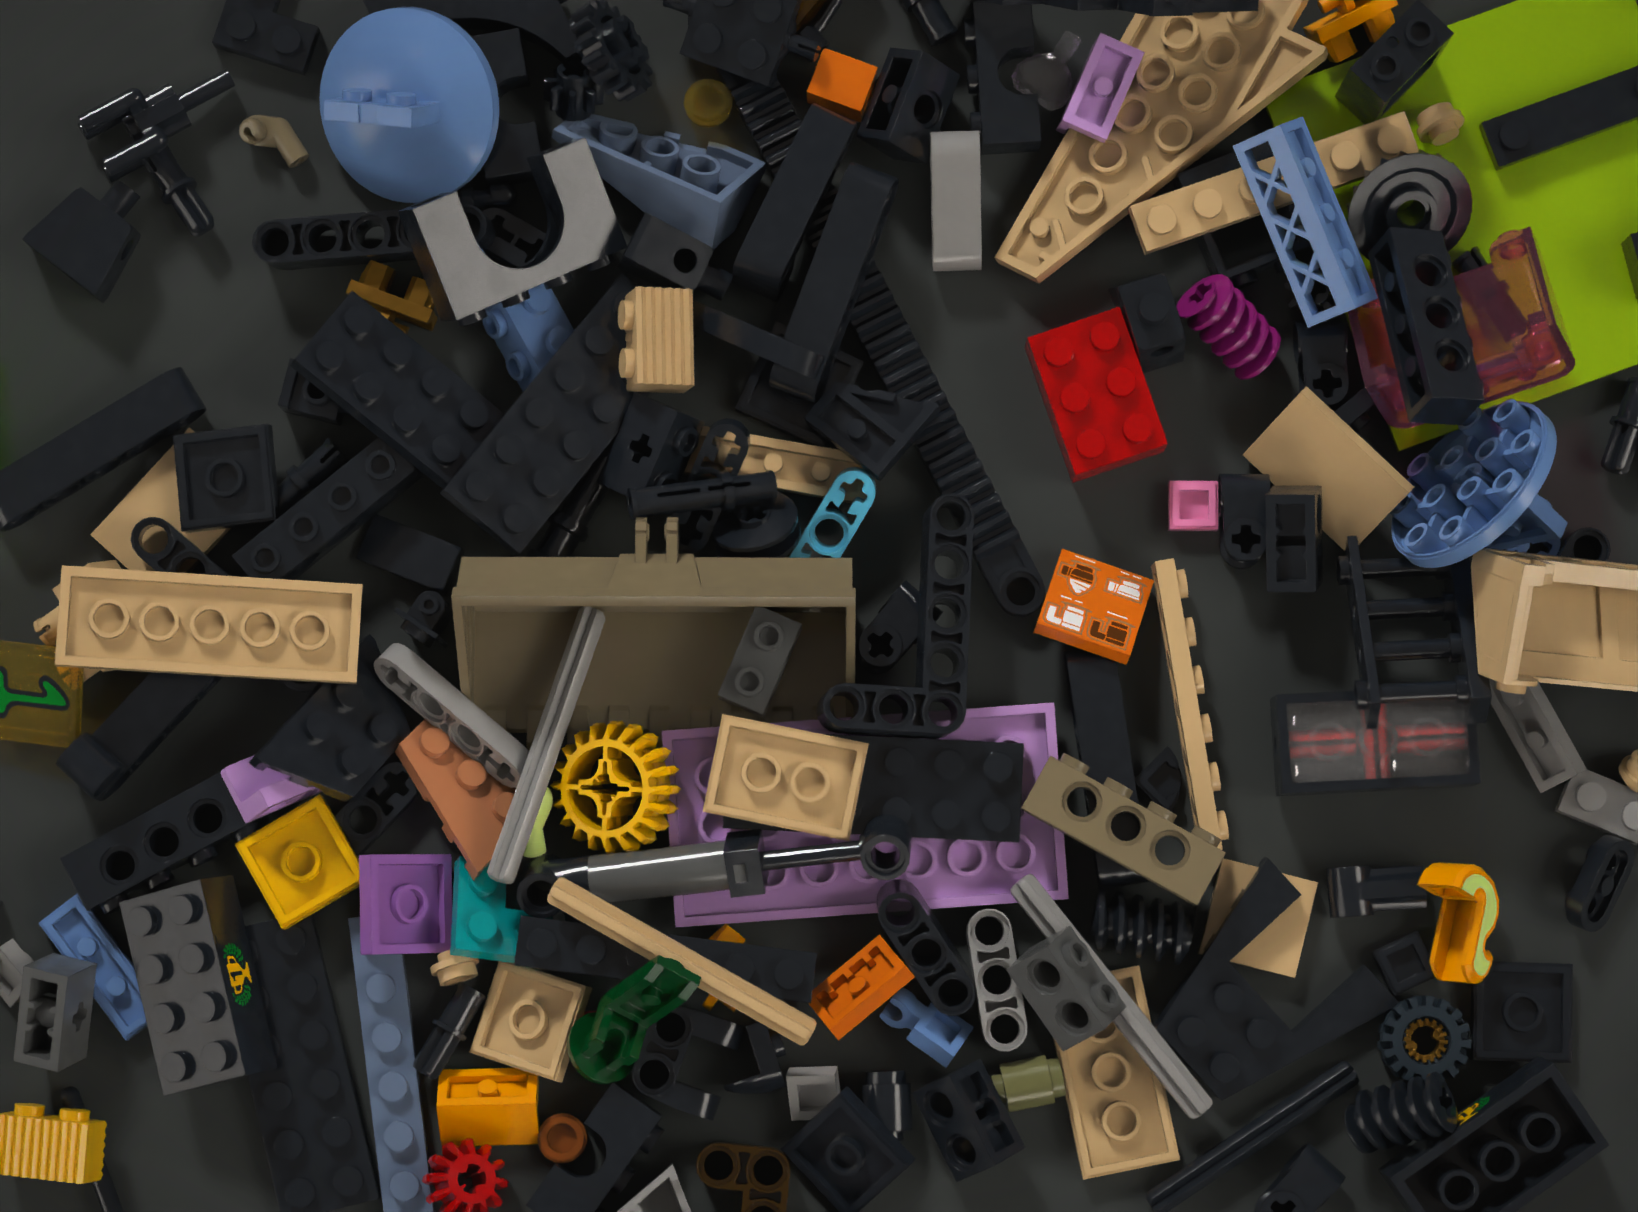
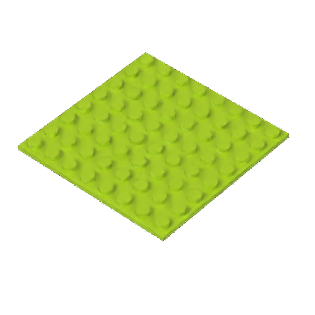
M1517 0L1447 25L1454 34L1437 62L1380 119L1405 111L1418 149L1432 155L1439 153L1449 162H1453L1463 173L1472 193V213L1463 236L1448 252L1451 256V262L1469 250L1470 252L1473 247L1477 246L1500 281L1506 280L1511 287L1508 291L1509 295L1528 322L1533 325L1531 329L1519 338H1513L1512 342L1506 344L1504 337L1484 308L1478 310L1473 303L1476 299L1475 295L1456 268L1454 269L1451 265L1457 293L1462 299V312L1467 332L1473 342V355L1478 375L1484 385L1485 401L1479 408L1484 410L1501 404L1508 399L1532 404L1638 365V299L1635 297L1621 243L1630 234L1638 232V119L1497 171L1479 128L1481 122L1638 66V5L1636 0ZM1359 58L1303 77L1265 108L1273 128L1303 116L1313 142L1364 125L1335 97L1349 68ZM1441 102H1450L1454 109L1461 111L1464 123L1459 128L1458 136L1452 141L1436 146L1419 140L1417 135L1419 126L1416 119L1422 111ZM1363 180L1334 189L1346 221L1348 220L1346 203L1352 200L1353 186H1359ZM1413 200L1404 202L1398 210L1409 207ZM1360 253L1377 294L1370 261ZM1379 298L1344 313L1397 452L1458 430V425L1409 422Z

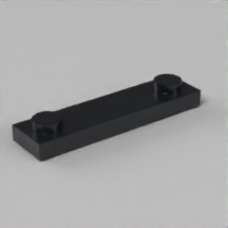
M1638 66L1481 122L1479 128L1496 171L1637 120Z

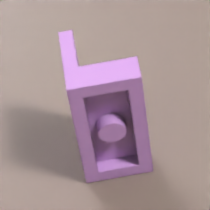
M1100 32L1089 52L1056 131L1065 134L1067 129L1071 128L1105 143L1145 52Z
M255 755L226 766L221 770V776L245 823L322 792L317 787L307 788L290 781L291 776L270 768H266L263 771L254 768L249 761Z

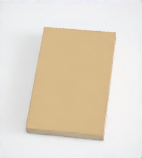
M1307 386L1243 454L1262 474H1269L1270 481L1275 486H1322V530L1344 551L1347 536H1357L1359 545L1414 488L1408 480Z
M189 427L184 434L194 433V431ZM173 445L90 535L128 570L155 571L132 548V530L142 519L157 517L169 522L206 555L231 528L192 533L181 531ZM154 526L146 530L142 539L145 550L155 554L165 549L168 543V535L164 528ZM198 559L186 560L181 565L179 573H191L201 561Z
M722 714L703 812L849 841L869 743Z

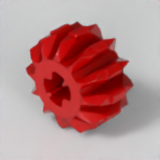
M471 1138L462 1140L459 1147L452 1141L442 1146L443 1156L435 1154L428 1159L430 1167L436 1173L426 1174L422 1178L424 1184L435 1186L436 1190L426 1196V1202L431 1204L441 1200L443 1204L439 1212H489L488 1207H500L503 1200L495 1190L508 1187L509 1181L502 1177H496L495 1171L502 1169L505 1166V1161L499 1159L490 1163L488 1158L491 1155L492 1146L485 1144L476 1151L475 1143ZM467 1172L465 1179L471 1177L473 1187L464 1191L463 1189L466 1187V1184L459 1185L458 1175Z

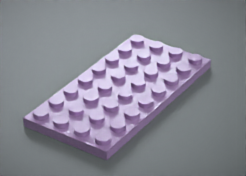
M1054 702L966 709L962 725L951 734L939 739L1024 743L1022 808L1049 757L1052 756L1058 759ZM950 710L928 711L929 717L934 724L941 727L949 725L951 720ZM902 713L881 715L886 722L892 724L899 723L902 719ZM852 717L837 718V719L846 721V720H850ZM818 719L770 723L819 734L877 736L831 732L824 728ZM720 727L662 731V745L671 750V753L664 762L666 766L675 765L679 768L675 775L670 776V784H676L681 788L678 794H671L669 800L679 808L675 813L667 814L670 825L668 827L670 847L726 840L727 832L750 830L723 828V816L703 812ZM1021 810L1019 842L912 837L910 863L906 871L895 879H904L911 882L918 889L930 909L1018 903L1011 895L1010 889L1016 882L1028 874L1036 877L1053 900L1069 899L1064 833ZM762 830L765 851L858 841L860 836L851 834L850 840L845 841L805 832ZM881 842L875 845L883 853H891L898 849L890 842ZM860 860L770 870L765 894L731 898L730 890L673 896L675 928L878 913L877 894L886 882L894 879L879 880L870 876L863 869ZM898 898L892 900L887 905L886 910L888 912L910 911L913 905L906 899Z

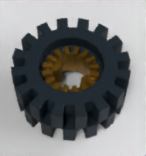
M1413 996L1399 1001L1393 1009L1385 1013L1384 1017L1386 1018L1383 1024H1379L1378 1028L1380 1033V1041H1377L1378 1050H1381L1383 1055L1381 1059L1385 1066L1392 1070L1391 1073L1398 1078L1404 1079L1406 1082H1409L1410 1078L1420 1076L1425 1080L1427 1074L1432 1072H1438L1446 1080L1457 1075L1460 1066L1465 1065L1469 1058L1466 1056L1467 1050L1471 1048L1472 1040H1468L1469 1025L1463 1021L1461 1017L1463 1014L1460 1010L1452 1007L1450 1002L1435 998L1434 996ZM1421 1026L1431 1028L1430 1037L1437 1041L1434 1050L1425 1055L1416 1052L1417 1043L1411 1040L1413 1031Z

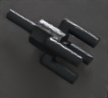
M227 69L178 95L169 84L145 96L141 90L130 88L79 115L80 123H78V127L88 141L123 122L133 143L102 159L104 163L102 169L110 183L144 166L142 160L164 149L168 144V138L192 126L186 112L235 87V83Z

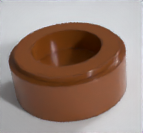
M558 1113L552 1115L542 1123L539 1129L538 1146L543 1155L553 1162H571L577 1159L587 1146V1129L584 1123L572 1114Z

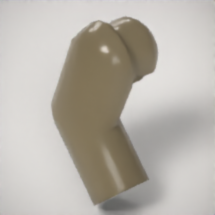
M252 115L243 120L239 126L240 138L245 143L277 148L289 168L302 164L310 156L290 123L284 118Z

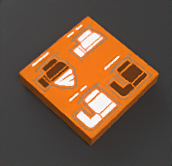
M1062 548L1033 633L1127 665L1154 580Z

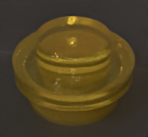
M702 79L692 84L687 90L684 98L685 111L689 119L696 125L707 128L715 127L722 124L729 117L732 110V97L723 83L714 79Z

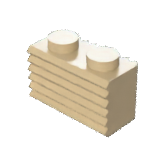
M635 287L625 296V300L620 301L618 308V325L621 330L626 332V348H622L619 355L620 377L626 378L627 391L685 393L695 386L693 289Z

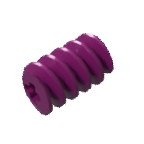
M1223 274L1211 275L1201 279L1182 295L1176 305L1179 317L1188 318L1187 323L1191 330H1200L1199 337L1202 342L1212 343V352L1217 356H1223V364L1230 369L1235 368V377L1241 380L1253 378L1264 371L1273 361L1280 348L1281 337L1277 329L1269 325L1267 319L1257 312L1255 306L1247 301L1244 294L1235 288L1232 281Z

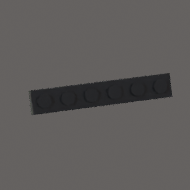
M521 916L515 966L625 980L650 961L584 923ZM665 934L780 1000L811 1003L817 953Z

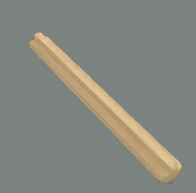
M560 877L552 886L547 897L549 904L650 961L658 955L679 961L685 969L701 977L699 989L798 1045L804 1046L812 1036L817 1022L810 1016L566 878Z

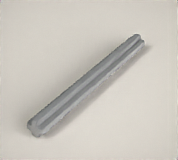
M582 606L576 616L487 870L489 877L494 881L503 884H512L515 881L605 622L604 613L596 608Z
M1028 874L1021 878L1010 889L1011 895L1046 938L1068 926L1072 927L1078 938L1087 946L1090 955L1108 981L1114 985L1119 997L1126 1005V1008L1112 1022L1190 1119H1195L1204 1114L1213 1104L1211 1097L1036 877Z

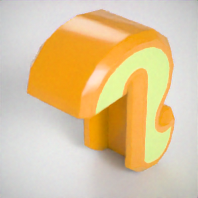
M1432 863L1421 873L1417 883L1419 887L1442 898L1429 959L1431 970L1439 981L1478 984L1488 975L1493 961L1491 952L1485 950L1487 938L1495 929L1499 916V897L1495 883L1483 868L1474 864Z

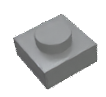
M13 938L0 946V996L10 1008L20 1002L23 966L34 962Z
M838 1066L789 1067L787 1071L786 1082L791 1121L811 1120L841 1092Z

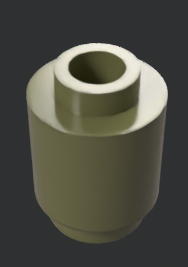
M1045 1055L1001 1063L999 1064L1000 1074L991 1076L992 1082L1003 1104L1006 1103L1009 1113L1054 1104L1055 1098L1066 1096L1058 1057L1046 1059Z

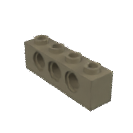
M1063 753L1060 761L1050 756L1021 810L1188 903L1197 906L1226 852L1217 848L1221 839L1196 825L1191 833L1175 825L1173 822L1177 815L1157 803L1151 801L1146 809L1130 800L1133 793L1131 789L1109 777L1106 778L1104 784L1097 782L1086 775L1090 768L1089 766L1068 754ZM1086 789L1095 796L1096 808L1093 813L1080 817L1074 815L1069 810L1067 798L1074 790ZM1130 813L1137 818L1140 830L1136 838L1130 841H1122L1114 836L1111 830V822L1116 815ZM1173 837L1182 844L1183 857L1179 863L1165 865L1157 859L1155 846L1161 838Z

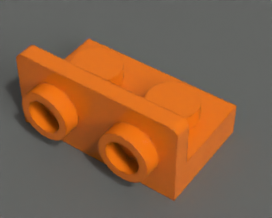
M879 934L815 987L812 991L811 1003L808 1004L839 1041L915 978V976Z

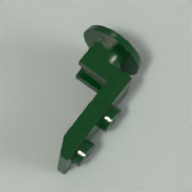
M658 955L602 995L596 1012L583 1015L572 1026L567 1038V1051L574 1068L584 1078L597 1084H611L625 1078L631 1071L634 1062L639 1059L647 1028L686 1002L699 986L701 977L685 969L679 961L671 958H664Z

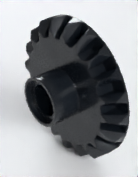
M1421 149L1417 153L1411 154L1400 151L1397 157L1390 160L1381 158L1380 165L1372 171L1365 170L1363 181L1359 186H1353L1352 200L1346 203L1348 209L1347 224L1358 250L1368 260V252L1390 227L1442 231L1446 250L1449 252L1461 239L1469 224L1473 203L1472 193L1465 176L1459 168L1439 153L1432 155ZM1413 200L1409 207L1398 210L1404 202Z

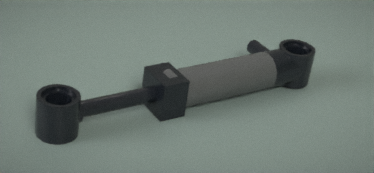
M881 815L867 823L863 835L859 836L858 841L765 851L762 829L727 832L726 840L565 859L554 854L545 853L527 861L517 887V901L520 908L530 916L548 918L556 915L560 909L549 904L547 901L550 891H543L537 888L533 882L541 880L549 882L553 886L560 877L566 878L608 903L730 890L731 898L761 895L766 892L770 870L859 860L862 863L863 869L870 876L879 880H891L902 875L910 863L912 834L909 826L902 819L894 815ZM881 842H890L898 849L891 853H883L875 845ZM564 912L565 921L583 923Z

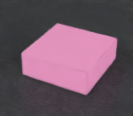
M1169 481L1168 531H1217L1218 481Z

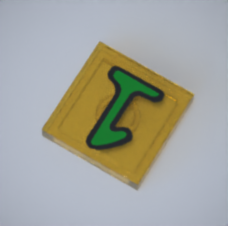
M0 640V739L67 748L74 740L81 736L84 668L56 667V647Z

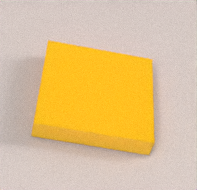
M321 794L235 843L237 850L283 930L288 929L359 887V859Z

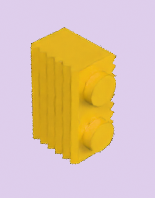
M15 1103L14 1111L0 1113L1 1175L75 1184H85L101 1180L103 1176L101 1170L104 1166L102 1160L105 1156L103 1150L106 1146L104 1139L106 1137L105 1129L107 1123L104 1120L89 1119L90 1110L60 1108L59 1115L44 1114L45 1105Z

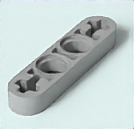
M393 643L374 661L375 673L390 690L431 725L442 729L448 734L451 742L471 759L480 762L485 770L497 781L510 788L517 787L529 750L405 645Z

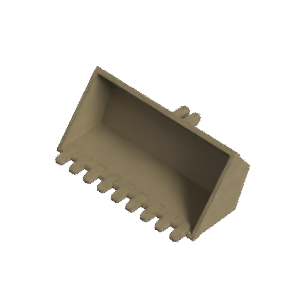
M636 517L635 554H620L619 557H461L457 587H453L451 595L461 693L508 733H527L526 744L527 749L530 750L578 611L582 606H589L602 611L605 616V622L566 731L567 744H576L574 735L579 731L590 732V726L595 723H605L608 725L610 721L618 720L626 723V726L629 724L643 726V734L654 733L659 736L656 749L663 748L662 731L720 727L722 714L765 723L817 720L816 709L818 701L824 693L837 684H855L856 588H852V558L694 557V554H679L678 517H667V523L664 525L666 554H648L650 524L647 517ZM755 607L766 608L802 624L801 634L765 718L719 700L717 696ZM843 696L832 697L830 711L834 717L845 718L853 716L854 710L850 700Z

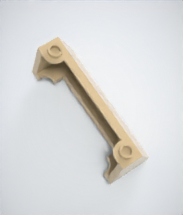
M1483 548L1473 554L1471 577L1478 674L1497 681V690L1514 694H1526L1527 686L1535 687L1540 682L1638 692V565Z

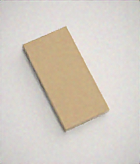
M1139 965L1110 971L1151 1022ZM1113 1022L1101 1032L1065 1051L1061 1050L1053 1038L1056 1055L1059 1058L1066 1090L1065 1098L1083 1180L1180 1160L1165 1087Z

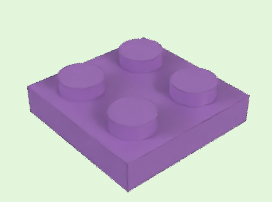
M451 854L359 855L361 955L442 953L450 950L452 926Z

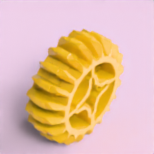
M620 720L610 721L608 725L605 723H595L590 726V732L579 731L574 735L576 744H567L561 748L568 761H558L555 764L554 768L562 774V778L550 785L555 790H561L562 798L557 799L552 806L557 809L565 808L567 812L560 824L565 827L575 826L572 839L577 841H586L588 839V849L594 851L605 849V852H608V854L618 853L623 850L626 852L636 851L641 848V843L644 845L652 844L657 840L655 831H665L670 826L664 814H672L679 809L669 800L671 794H678L681 790L678 785L670 784V776L675 775L679 768L675 765L666 766L664 762L671 753V750L666 747L656 749L659 736L654 733L643 735V726L639 724H629L626 726V723ZM598 759L597 772L590 778L592 768ZM634 763L639 770L640 776L637 775L634 769ZM613 783L617 784L618 787H628L629 790L614 791V788H604L602 784ZM642 796L641 803L636 814L628 822V816L633 815V805L635 801L637 800V798ZM591 798L594 800L595 804L597 805V810L595 809V807H594V805H593V803H592Z

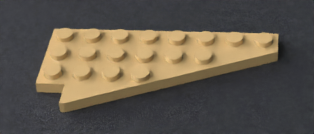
M1259 0L1258 11L1193 13V15L1148 16L1136 13L1120 41L1145 53L1105 143H1102L1071 128L1068 129L994 258L997 263L1040 284L1127 216L1131 205L1150 198L1173 180L1178 173L1191 166L1324 62L1328 56L1327 47L1292 31L1309 0Z

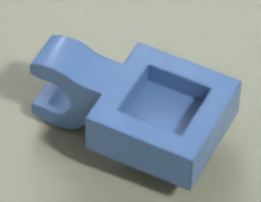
M901 988L894 994L879 1016L887 1025L893 1028L911 1029L906 1040L945 1068L974 1028L959 1016H948L941 1013L932 1002L928 1007L925 1006L912 992L905 988Z

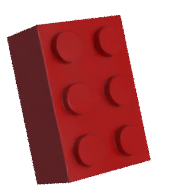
M1120 306L1027 337L1025 350L1072 483L1164 452L1168 442Z

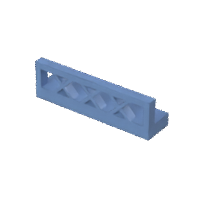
M1303 116L1233 145V149L1307 327L1309 328L1377 299L1376 291ZM1269 142L1276 159L1272 174L1258 167L1251 150L1252 148ZM1278 189L1291 195L1295 205L1291 219L1277 213L1273 202ZM1296 235L1310 241L1314 251L1310 265L1298 260L1294 254L1292 247ZM1315 280L1329 287L1336 306L1321 312L1318 311L1311 295Z

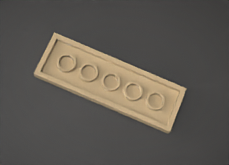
M62 565L55 666L356 684L363 584Z

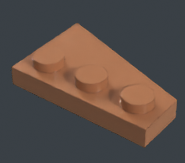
M424 719L399 743L395 753L424 801H429L444 824L442 826L443 832L449 842H455L467 862L465 868L474 881L490 864L516 789L507 787L497 781L485 770L480 762L471 759L451 742L448 734Z

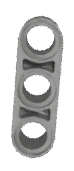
M979 131L930 132L933 271L982 270Z
M986 908L976 912L969 919L966 926V939L975 986L980 1028L984 1041L991 1048L998 1051H1011L1017 1049L1027 1036V1020L1022 992L1010 976L1008 989L999 995L992 994L983 985V975L991 966H1001L1006 970L1017 960L1010 921L1003 912ZM992 917L1001 924L1002 936L996 944L985 945L976 938L975 926L981 918ZM1002 1014L1011 1016L1018 1026L1016 1037L1006 1044L997 1042L990 1032L992 1021Z

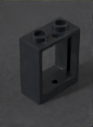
M1417 0L1349 68L1335 97L1364 125L1379 120L1437 62L1454 33L1420 0Z
M1269 142L1251 149L1256 162L1274 156ZM1234 151L1178 173L1173 185L1175 190L1241 168V165ZM1293 203L1276 209L1277 213L1291 219L1295 205ZM1212 233L1195 237L1210 274L1225 275L1232 281L1233 286L1239 290L1259 280L1257 274L1274 267L1276 273L1285 272L1276 250L1226 269ZM1296 235L1292 249L1296 258L1304 262L1302 256L1307 254L1311 244L1309 240Z

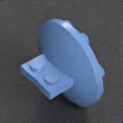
M398 7L374 12L363 17L344 32L331 50L326 61L319 97L320 113L325 135L342 167L354 180L372 193L392 201L419 203L440 193L454 192L461 189L476 176L487 161L492 151L499 125V97L496 80L489 62L474 39L449 18L437 12L417 7Z
M1508 399L1501 404L1484 410L1478 407L1462 425H1458V430L1446 434L1428 453H1422L1412 460L1407 468V475L1409 476L1408 481L1414 488L1390 512L1393 516L1391 534L1395 547L1411 563L1423 568H1438L1457 563L1485 547L1504 550L1519 547V545L1526 543L1535 544L1561 539L1568 522L1552 508L1548 500L1538 495L1549 474L1556 453L1557 435L1553 423L1535 405L1516 401L1515 399Z

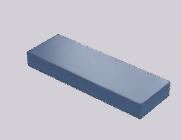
M77 893L41 920L39 925L62 955L97 963L93 997L123 1038L130 1040L147 1027L133 962L97 914L86 910Z

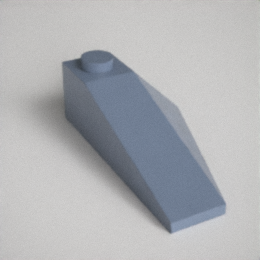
M591 114L589 118L582 121L565 120L553 129L552 138L559 144L568 140L586 138L602 179L643 212L651 214L711 246L713 249L736 230L766 170L767 164L727 145L709 141L707 149L680 143L681 134L665 131L664 137L644 135L638 133L637 127L633 123Z

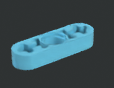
M849 467L842 470L836 476L801 535L797 547L788 558H809L812 551L803 549L805 543H808L819 554L831 556L832 558H841L874 502L877 488L873 476L859 467ZM855 479H859L864 482L862 491L867 497L865 499L856 497L851 503L847 513L856 515L854 521H850L843 512L837 509L827 508L830 501L838 508L841 505L846 494V490L841 487L843 482L852 484ZM833 519L839 522L844 531L842 540L834 545H826L820 542L815 533V528L820 521Z

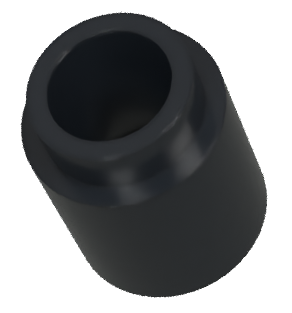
M905 1070L866 1072V1084L862 1085V1102L899 1141H904L903 1131L913 1130L911 1083H906Z

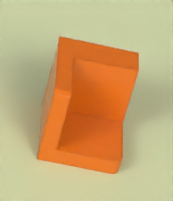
M823 49L807 89V103L812 105L814 102L844 117L861 122L878 78V67L830 49Z

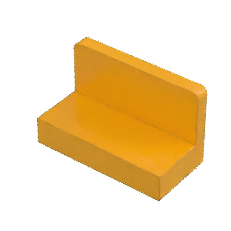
M517 1068L443 1069L438 1079L436 1102L441 1145L443 1146L452 1141L457 1146H460L461 1141L466 1138L473 1139L475 1146H483L485 1144H538L539 1121L537 1109L539 1076Z

